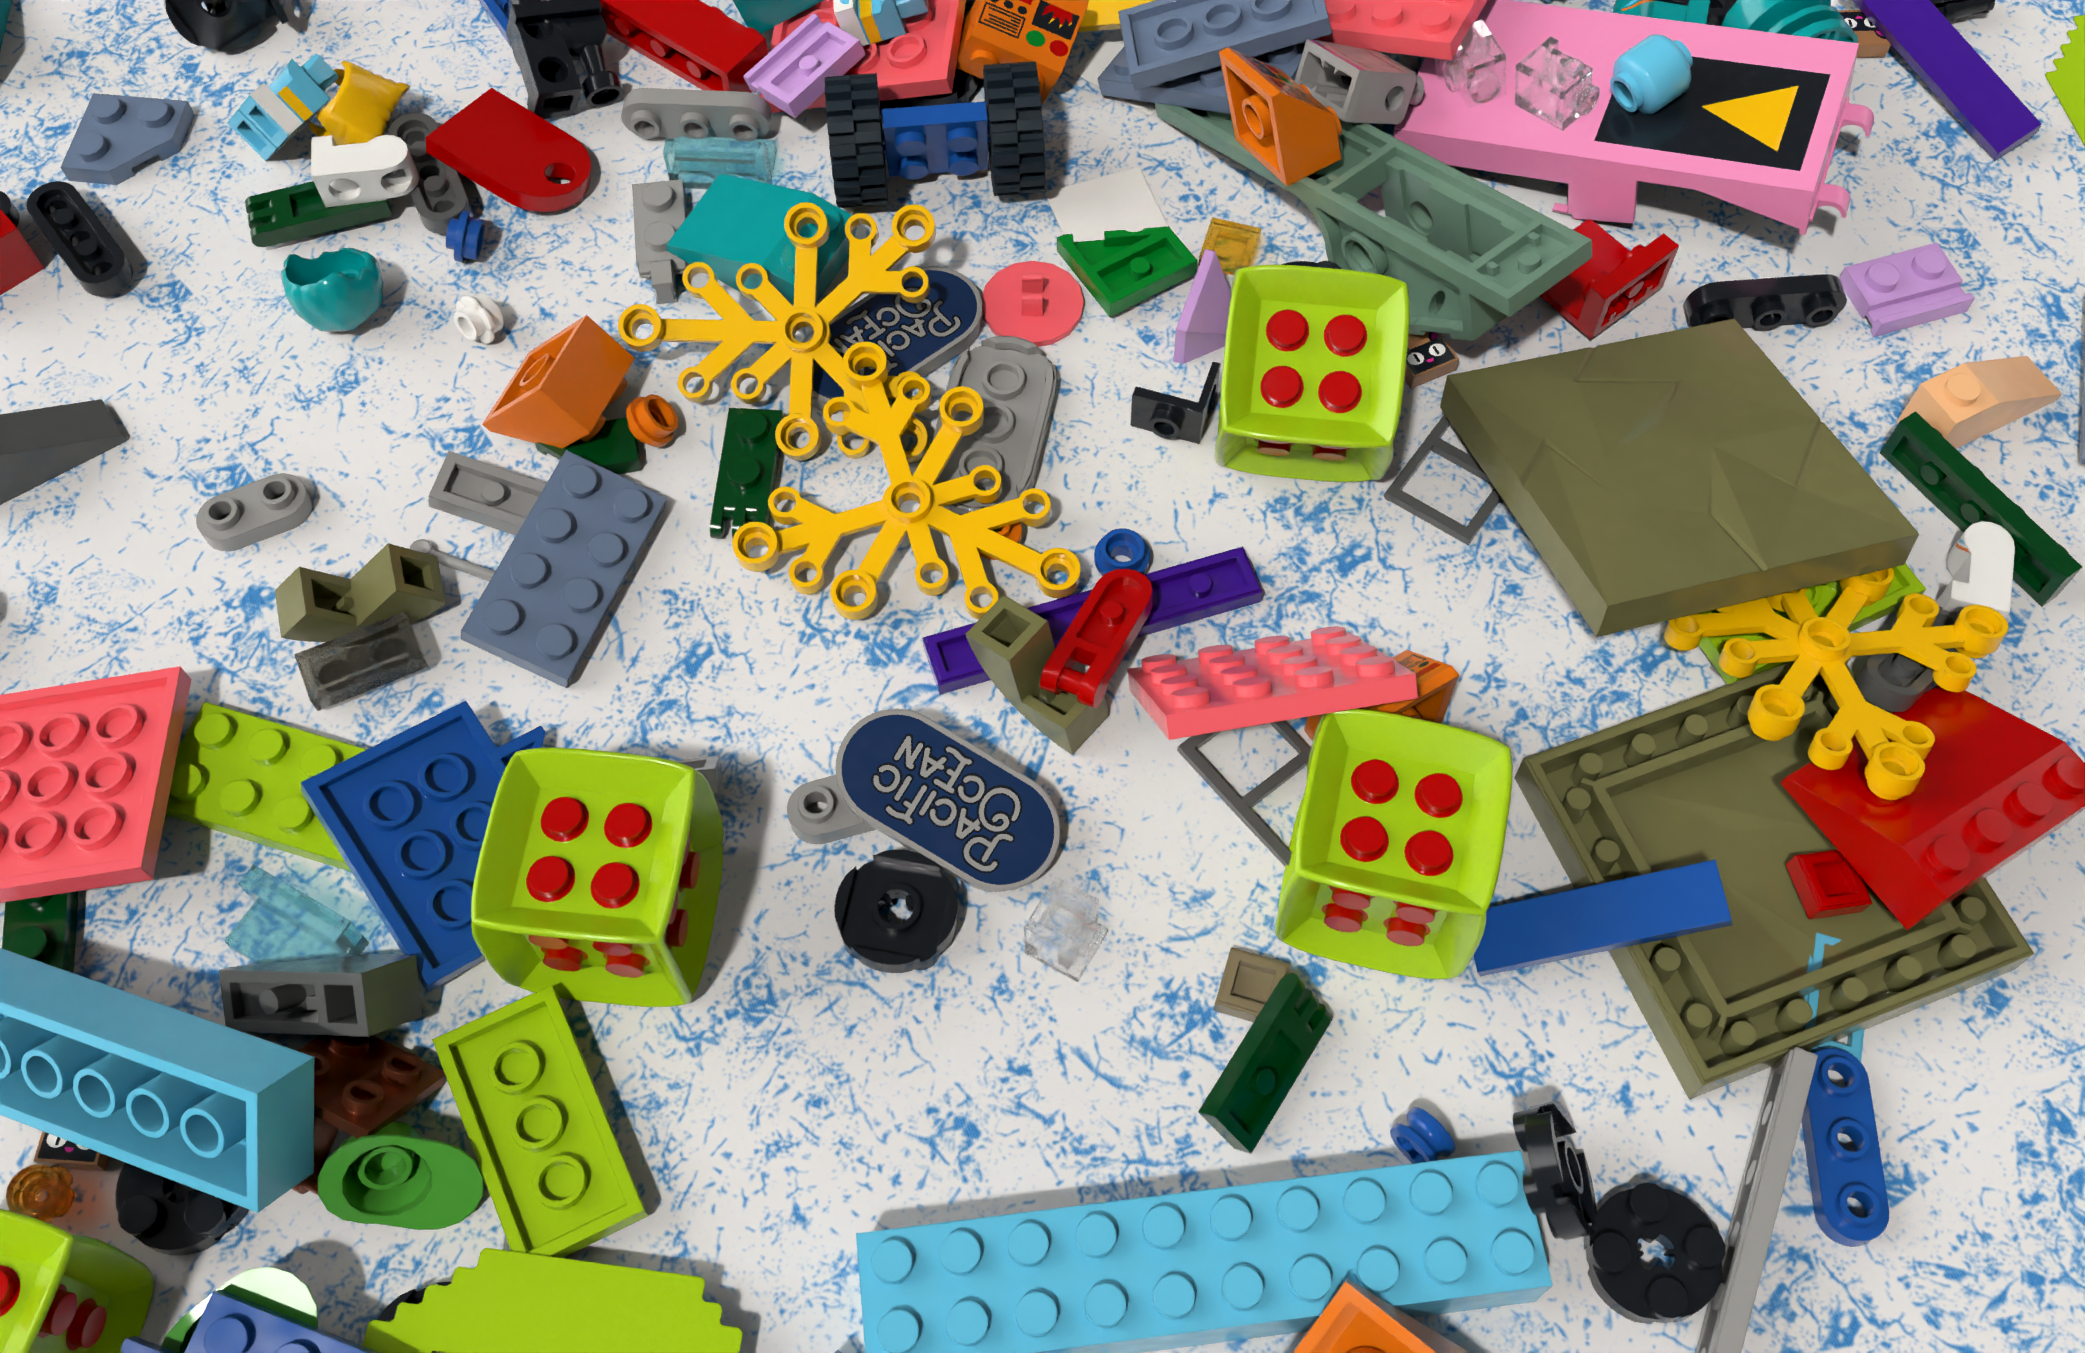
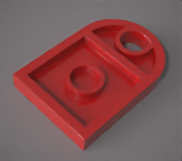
M490 88L426 136V152L506 202L525 210L550 212L565 209L580 201L590 186L591 160L585 147L573 136L493 88ZM565 178L571 182L556 184L549 181V179Z

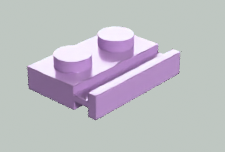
M813 13L743 77L752 92H760L765 100L796 118L825 92V77L843 76L866 54L859 39L828 21L824 24L820 21L819 16Z
M1937 242L1847 266L1839 277L1845 293L1861 318H1868L1873 327L1870 332L1873 337L1967 312L1975 299L1971 293H1964L1960 287L1963 280Z

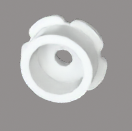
M477 293L474 296L464 295L456 302L454 321L460 333L469 340H481L484 344L492 342L495 338V333L500 331L504 325L503 316L497 304L484 293Z

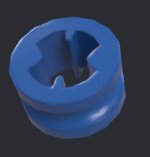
M1413 1107L1407 1113L1408 1123L1406 1125L1396 1123L1390 1130V1135L1395 1145L1412 1164L1437 1161L1440 1155L1449 1157L1456 1149L1455 1143L1446 1129L1432 1115L1419 1107Z

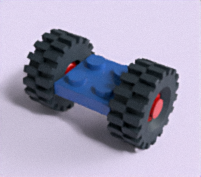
M1036 62L984 65L985 101L882 109V120L876 73L825 77L827 128L837 207L847 208L888 204L884 150H886L889 177L900 176L904 179H919L927 174L950 172L959 176L970 175L977 170L988 169L989 151L994 196L1045 192L1044 128Z

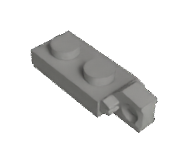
M683 179L632 184L636 264L641 278L651 277V284L655 290L657 304L677 302L676 275L683 274L686 267L690 264L666 251V244L687 218L686 193Z

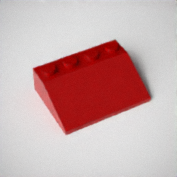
M1938 685L1924 693L1909 710L1891 713L1906 721L1924 724L1935 736V742L1926 759L1923 760L1925 771L1911 794L1897 800H1886L1878 797L1869 789L1865 777V767L1869 760L1855 736L1851 740L1853 744L1852 751L1842 768L1826 770L1810 762L1780 782L1906 930H1909L2067 824L2085 809V763L2065 741L1966 690L1951 692Z

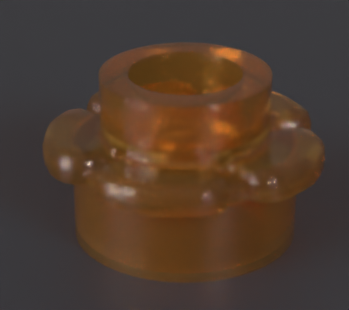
M35 1164L22 1169L12 1178L7 1187L6 1202L9 1211L33 1217L50 1224L55 1217H63L70 1210L75 1199V1191L71 1189V1184H73L72 1174L68 1169L57 1164L51 1167ZM47 1190V1198L39 1202L38 1196L42 1191Z

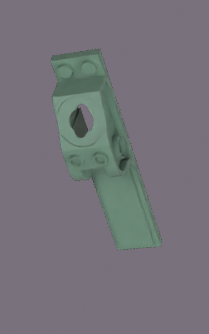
M1154 103L1157 117L1297 196L1309 208L1320 226L1328 261L1336 263L1341 269L1370 272L1406 282L1409 286V334L1424 335L1428 331L1450 334L1452 339L1474 341L1506 317L1514 315L1592 258V239L1368 123H1352L1340 120L1342 134L1338 137L1341 160L1286 186L1235 140L1231 114ZM1379 186L1386 217H1382L1359 204L1358 200Z

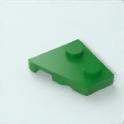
M1169 226L1144 228L1138 232L1126 230L1104 231V240L1074 242L1073 234H1063L1057 237V252L1109 317L1195 275L1197 271V259Z

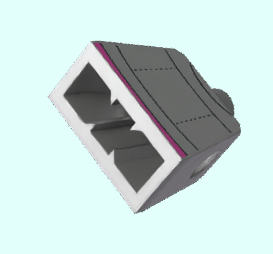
M1313 39L1306 40L1294 80L1298 85H1305L1311 95L1322 105L1331 107L1340 120L1352 123L1399 125L1405 118L1408 106H1416L1424 94V82L1420 76L1416 75V72L1380 52ZM1341 75L1352 77L1351 84L1345 85L1342 82Z

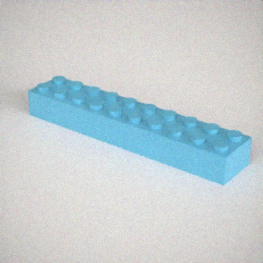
M1521 1150L856 1233L865 1353H1144L1309 1331L1347 1278L1412 1318L1536 1302L1553 1284L1537 1216L1532 1213L1523 1188V1175L1526 1174Z

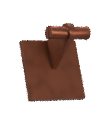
M319 1035L296 1050L314 1057V1173L293 1187L292 1190L300 1194L311 1191L318 1195V1175L339 1129L356 1138L374 1135L444 1085L446 1082L444 1071L423 1061L419 1056L406 1052L375 1035L370 1037Z

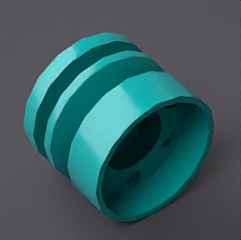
M1737 0L1727 12L1721 25L1723 27L1858 43V36L1834 6H1831V0Z

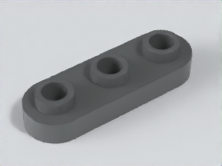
M424 113L402 115L391 123L387 135L397 136L407 144L419 175L418 185L410 194L423 225L433 233L447 234L451 218L459 219L463 210L472 212L468 197L457 171L426 152V136L438 128L435 120Z
M1939 606V613L1932 627L1954 625L1958 614L1943 610ZM1955 648L1944 649L1948 652H1958ZM1899 653L1871 655L1858 673L1856 685L1866 702L1887 712H1903L1909 710L1935 684L1932 675L1934 670Z

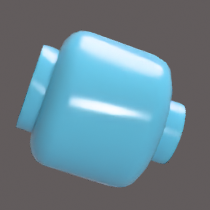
M1658 34L1646 37L1623 53L1614 62L1610 87L1615 99L1629 112L1637 110L1648 115L1656 113L1689 89L1692 77L1690 67L1693 64L1691 53L1681 41H1672L1670 38Z

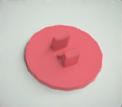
M1038 261L1014 263L996 272L985 285L982 295L984 322L996 336L1023 338L1038 347L1052 345L1069 336L1080 323L1084 308L1081 287L1071 274L1054 264Z

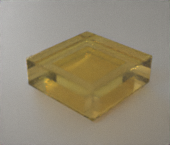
M1212 217L1199 255L1198 267L1205 249L1216 252L1223 273L1234 275L1236 270L1252 266L1260 241L1261 228Z

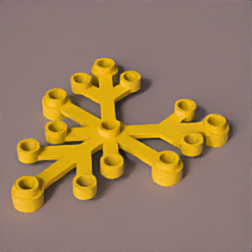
M803 202L793 206L787 212L784 219V228L787 236L796 247L794 305L792 306L771 284L766 270L761 265L756 263L745 264L736 274V284L741 293L748 299L757 300L776 321H754L718 283L717 277L709 265L703 262H694L684 270L682 276L683 284L693 297L704 299L723 320L662 319L652 307L645 304H635L625 309L618 321L619 333L628 346L640 352L651 351L662 342L720 343L697 366L686 368L678 377L677 385L679 391L688 401L693 403L707 400L713 391L712 382L754 344H774L749 368L740 369L734 374L731 380V388L741 402L746 404L757 403L766 393V383L791 361L789 415L784 417L777 425L775 439L781 451L788 458L796 461L807 460L817 453L821 445V433L816 423L812 420L814 360L843 389L844 397L851 400L855 408L869 414L862 390H858L849 384L845 376L843 358L829 344L831 337L829 325L863 294H900L905 301L910 303L921 302L929 294L930 284L928 276L921 268L909 266L901 271H889L908 252H923L933 244L936 237L935 222L932 214L923 206L911 204L900 208L892 219L893 236L872 255V247L876 244L879 237L876 222L870 215L865 213L852 215L845 224V234L849 242L848 277L817 306L818 248L827 241L830 227L824 211L819 206ZM811 223L818 226V231L813 237L804 238L799 235L800 229L805 224ZM858 225H868L871 228V233L868 237L857 239L852 235L854 228ZM917 225L925 230L924 235L918 240H911L905 236L907 229L911 226ZM706 273L709 275V281L704 287L695 288L691 285V281L696 274ZM751 274L762 276V283L755 289H748L744 286L746 278ZM911 277H917L923 281V285L916 292H908L903 288L905 281ZM651 324L653 325V332L648 338H636V331L640 325ZM802 327H810L814 330L813 337L808 342L802 343L795 340L796 332ZM906 371L898 376H887L886 381L883 383L887 399H896L898 397L897 388L902 379L910 375H920L912 371ZM693 377H701L704 379L703 388L696 393L688 392L686 389L688 381ZM747 378L758 380L757 389L751 394L740 392V384ZM919 389L915 396L908 399H919L923 396L924 392ZM843 410V421L850 415L845 410ZM912 417L902 436L913 434L918 439L915 448L909 451L904 450L908 463L921 459L929 447V437L926 428L915 417ZM800 431L808 433L810 439L805 447L794 448L791 446V438L795 433ZM853 432L837 435L838 447L848 458H861L870 450L871 441L865 438L862 445L857 449L852 450L844 446L845 438Z
M859 342L852 345L843 357L846 379L851 386L862 390L869 414L855 408L853 402L848 398L835 397L825 404L823 416L827 428L832 433L844 435L853 432L879 445L891 485L885 490L882 500L834 514L802 499L798 491L792 487H779L770 494L768 499V506L772 517L780 524L790 525L797 522L800 525L774 532L765 523L749 522L736 531L732 540L733 551L742 567L753 572H761L771 568L782 554L807 547L803 556L794 560L790 565L789 577L796 591L808 595L816 593L822 588L825 581L823 568L841 537L883 525L859 568L842 572L834 579L831 585V598L836 611L844 618L850 620L863 619L875 610L878 603L876 585L906 533L917 563L915 579L919 590L926 595L935 596L947 589L950 582L948 567L944 561L938 558L929 527L950 537L966 586L964 595L966 610L973 618L980 619L999 600L996 588L987 580L978 551L1034 577L1038 588L1045 595L1052 598L1069 596L1077 589L1080 583V563L1071 551L1064 548H1051L1040 554L992 531L1018 522H1023L1031 527L1045 524L1051 515V501L1043 490L1036 488L1028 489L1019 498L962 515L944 508V506L971 498L979 503H991L998 499L1002 492L1001 475L998 470L989 465L978 466L969 475L935 484L962 437L973 434L983 424V401L981 396L972 388L964 386L954 387L942 396L939 403L942 426L912 476L900 438L914 414L920 413L929 407L932 398L930 385L925 378L918 375L905 377L898 385V397L890 408L883 387V383L888 376L886 355L880 346L872 342ZM863 367H873L876 369V372L871 375H858L859 370ZM911 389H920L924 392L923 396L916 400L905 397V394ZM839 410H845L850 413L849 417L844 421L838 422L831 419V416ZM960 411H967L972 414L971 419L967 421H955L953 416ZM983 478H988L995 482L993 488L986 491L979 490L975 484ZM790 499L796 502L794 508L788 512L777 510L778 504L783 500ZM909 500L920 504L919 508L914 512L905 513L900 509L901 505ZM1037 501L1043 504L1044 509L1038 514H1030L1025 511L1024 507L1029 502ZM756 545L768 547L767 553L762 557L752 558L749 556L750 550ZM810 568L817 572L815 578L809 582H801L797 579L798 574L804 569ZM928 570H938L943 574L942 578L936 583H927L922 579V576ZM1054 571H1063L1069 577L1063 584H1053L1048 580L1049 574ZM860 592L866 596L865 601L859 606H850L846 603L847 597L852 593ZM977 594H988L992 598V602L988 606L980 608L972 604L971 601Z
M1888 568L1839 580L1842 594L1826 617L1817 616L1805 595L1807 588L1715 609L1722 613L1693 614L1669 620L1664 632V639L1675 649L1690 651L1698 647L1702 637L1763 632L1776 638L1749 641L1744 638L1729 639L1726 641L1718 660L1720 668L1726 674L1737 678H1746L1752 675L1757 664L1795 661L1779 685H1765L1756 691L1747 712L1752 731L1757 736L1769 741H1778L1793 734L1805 711L1802 697L1820 672L1840 709L1827 728L1816 732L1808 748L1810 760L1818 767L1826 770L1842 768L1852 751L1853 744L1851 740L1855 735L1869 760L1865 767V777L1869 789L1880 798L1897 800L1911 794L1915 790L1925 771L1923 760L1926 759L1935 742V736L1924 724L1906 721L1866 702L1846 667L1850 657L1899 653L1933 669L1934 681L1941 688L1951 692H1962L1969 687L1977 672L1976 664L1971 658H1983L1997 651L2008 632L2009 626L2005 617L1998 611L1984 605H1969L1961 610L1954 625L1932 627L1939 613L1937 602L1927 595L1912 593L1904 598L1897 612V621L1891 630L1849 633V627L1863 606H1870L1885 597L1894 578L1893 568ZM1773 608L1781 612H1787L1790 620L1776 614ZM1955 648L1958 652H1948L1944 649Z

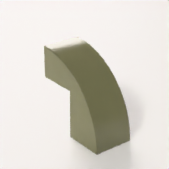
M389 543L351 579L298 567L275 590L281 638L307 642L350 641L386 634L427 617L446 603L437 556Z
M1003 595L965 634L978 662L1005 698L1040 732L1071 755L1082 746L1109 716L1105 696L1101 704L1095 709L1079 703L1077 695L1062 691L1061 694L1057 695L1040 688L1042 671L1055 650L1048 621L1007 596Z

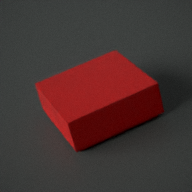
M1838 850L1795 855L1785 864L1809 920L1860 913L1873 904L1861 876Z

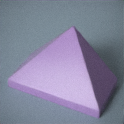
M1205 249L1176 327L1174 362L1184 364L1225 347L1231 291L1215 251Z

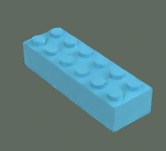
M0 948L1 1116L257 1213L314 1173L313 1056Z

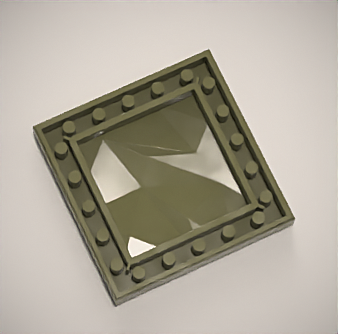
M1735 319L1598 345L1595 348L1588 347L1447 375L1440 408L1596 637L1905 564L1919 536L1918 531L1826 424L1821 422L1814 410Z
M1795 661L1524 758L1514 777L1574 889L1716 859L1732 919V926L1609 950L1613 961L1689 1100L1770 1068L1795 1047L1810 1052L1813 1048L1824 1043L1838 1041L1858 1030L1868 1029L2011 972L2034 955L2031 947L1986 878L1909 930H1906L1864 880V885L1873 904L1863 912L1808 919L1785 864L1795 855L1837 850V848L1780 782L1788 775L1812 762L1808 756V748L1816 732L1827 728L1840 708L1819 672L1802 697L1805 711L1793 734L1778 741L1765 740L1752 731L1747 716L1756 691L1765 685H1779ZM1846 665L1848 671L1850 672L1852 678L1854 679V681H1855V683H1856V677H1855L1854 674L1852 673V671H1851V669L1849 668V666ZM1816 932L1841 939V941L1834 945L1825 944L1822 968L1807 973L1809 956L1813 958ZM1819 990L1816 1026L1805 1030V1025L1811 1020L1813 1015L1812 1008L1807 1003L1808 998L1807 1001H1804L1805 996Z

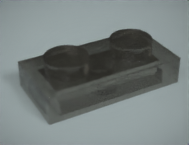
M406 611L294 654L309 699L317 711L429 667L413 624Z

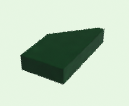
M627 417L607 420L600 431L589 441L584 442L579 439L563 449L539 442L535 443L537 451L545 456L550 454L559 460L567 450L618 475L641 471L638 442L628 427Z

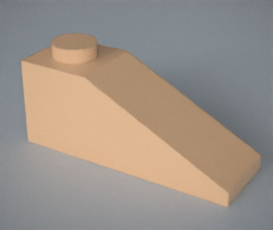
M2028 356L1963 363L1921 383L1898 418L1897 423L1916 411L1957 449L2057 401L2062 393Z

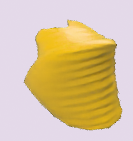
M343 61L341 64L344 70H334L339 77L335 83L340 88L328 105L317 113V119L324 128L318 127L311 121H309V128L318 137L333 135L337 145L367 143L375 137L384 135L386 125L390 122V116H392L394 109L399 105L402 97L409 91L410 85L402 82L397 83L391 79L384 78L380 74H374L369 70H365L354 63Z

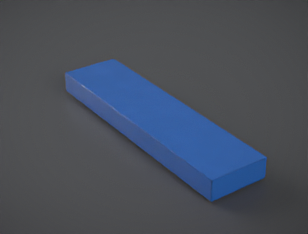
M1716 859L1489 907L1486 912L1485 931L1474 953L1477 973L1481 977L1732 926V919Z

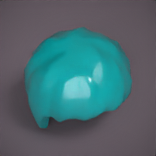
M342 248L334 252L324 251L318 258L313 259L289 254L284 261L281 278L286 298L295 313L319 331L355 330L381 306L383 279L380 265L375 257L368 252L354 248Z

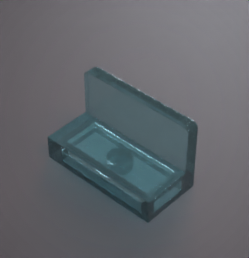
M680 136L679 138L665 139L663 156L669 180L683 179L684 188L708 189L720 173L771 184L777 149L775 141L767 139H755L751 142L737 141L733 138L706 137L705 139H688Z
M254 864L238 883L255 903L227 936L225 943L232 950L255 964L361 955L369 944L350 920Z

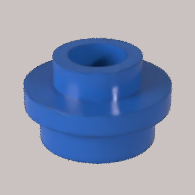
M463 210L459 219L451 218L448 224L446 248L454 250V260L458 262H464L466 258L478 260L482 249L485 221L474 218L471 211Z
M1125 528L1115 529L1108 532L1096 545L1094 552L1095 566L1102 576L1116 569L1136 570L1144 575L1150 563V550L1147 543L1135 531ZM1123 555L1127 556L1131 560L1126 562H1119L1114 560L1113 558H1115L1116 556Z

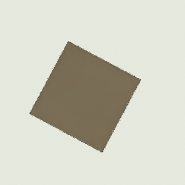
M1231 947L1213 1011L1254 1022L1279 981L1289 974L1291 964Z

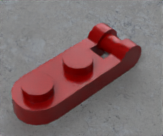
M1116 569L1104 574L1097 581L1046 662L1040 678L1041 689L1057 695L1061 694L1062 691L1077 695L1079 703L1095 709L1101 704L1109 681L1150 615L1153 590L1151 582L1145 575L1136 570ZM1076 661L1090 666L1085 674L1072 669Z

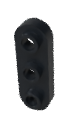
M61 181L49 182L41 185L30 194L26 204L27 211L87 293L94 296H109L123 290L130 283L133 276L131 263L73 185Z
M1820 274L1708 283L1695 289L1688 295L1685 300V308L1692 327L1735 319L1742 328L1771 329L1783 325L1809 324L1819 326L1829 323L1846 306L1847 298L1841 280L1837 276Z

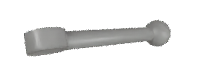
M425 539L414 541L409 548L437 556L438 563L490 581L495 571L436 551L430 542Z

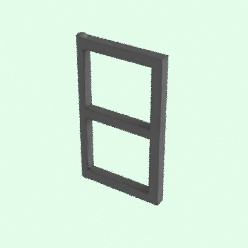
M1444 414L1384 493V498L1469 546L1500 503L1499 493L1495 488L1467 527L1402 491L1431 451L1492 484L1473 456L1441 439L1451 425Z
M1286 721L1270 723L1299 754L1242 798L1197 751L1220 732L1191 736L1181 743L1177 749L1181 756L1284 866H1289L1292 852L1251 808L1307 766L1311 747Z

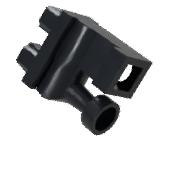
M508 0L509 20L506 35L510 46L512 45L514 58L520 67L528 93V110L543 119L575 115L581 91H583L587 104L591 107H606L618 102L623 97L624 89L620 78L615 72L607 71L602 52V46L607 33V23H605L600 14L602 11L600 0ZM573 60H580L587 75V78L582 83V87Z

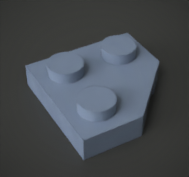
M93 93L60 168L69 181L118 185L135 176L131 168L157 155L163 161L180 152L195 114L188 101Z

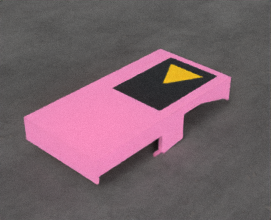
M1488 0L1452 60L1425 57L1417 74L1424 82L1423 97L1416 106H1408L1404 120L1399 125L1395 124L1394 137L1447 165L1569 184L1568 205L1555 203L1552 210L1553 212L1571 214L1572 219L1633 224L1636 216L1638 181L1694 189L1800 229L1799 234L1806 235L1809 222L1813 221L1816 209L1821 206L1835 207L1840 211L1841 217L1846 218L1850 204V194L1841 186L1825 184L1824 182L1841 128L1846 125H1857L1865 131V136L1870 137L1874 123V114L1866 106L1849 103L1859 43L1514 0ZM1652 34L1664 35L1672 41H1681L1690 51L1693 64L1690 67L1692 77L1689 89L1652 115L1644 114L1637 110L1635 112L1625 110L1615 99L1610 87L1614 62L1617 58Z

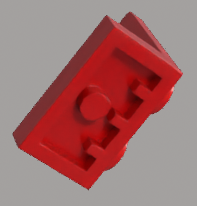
M1588 219L1573 230L1592 239V258L1545 291L1540 297L1587 337L1592 339L1663 287L1679 248L1677 243L1663 233L1644 247L1642 244H1639L1630 251L1597 223Z

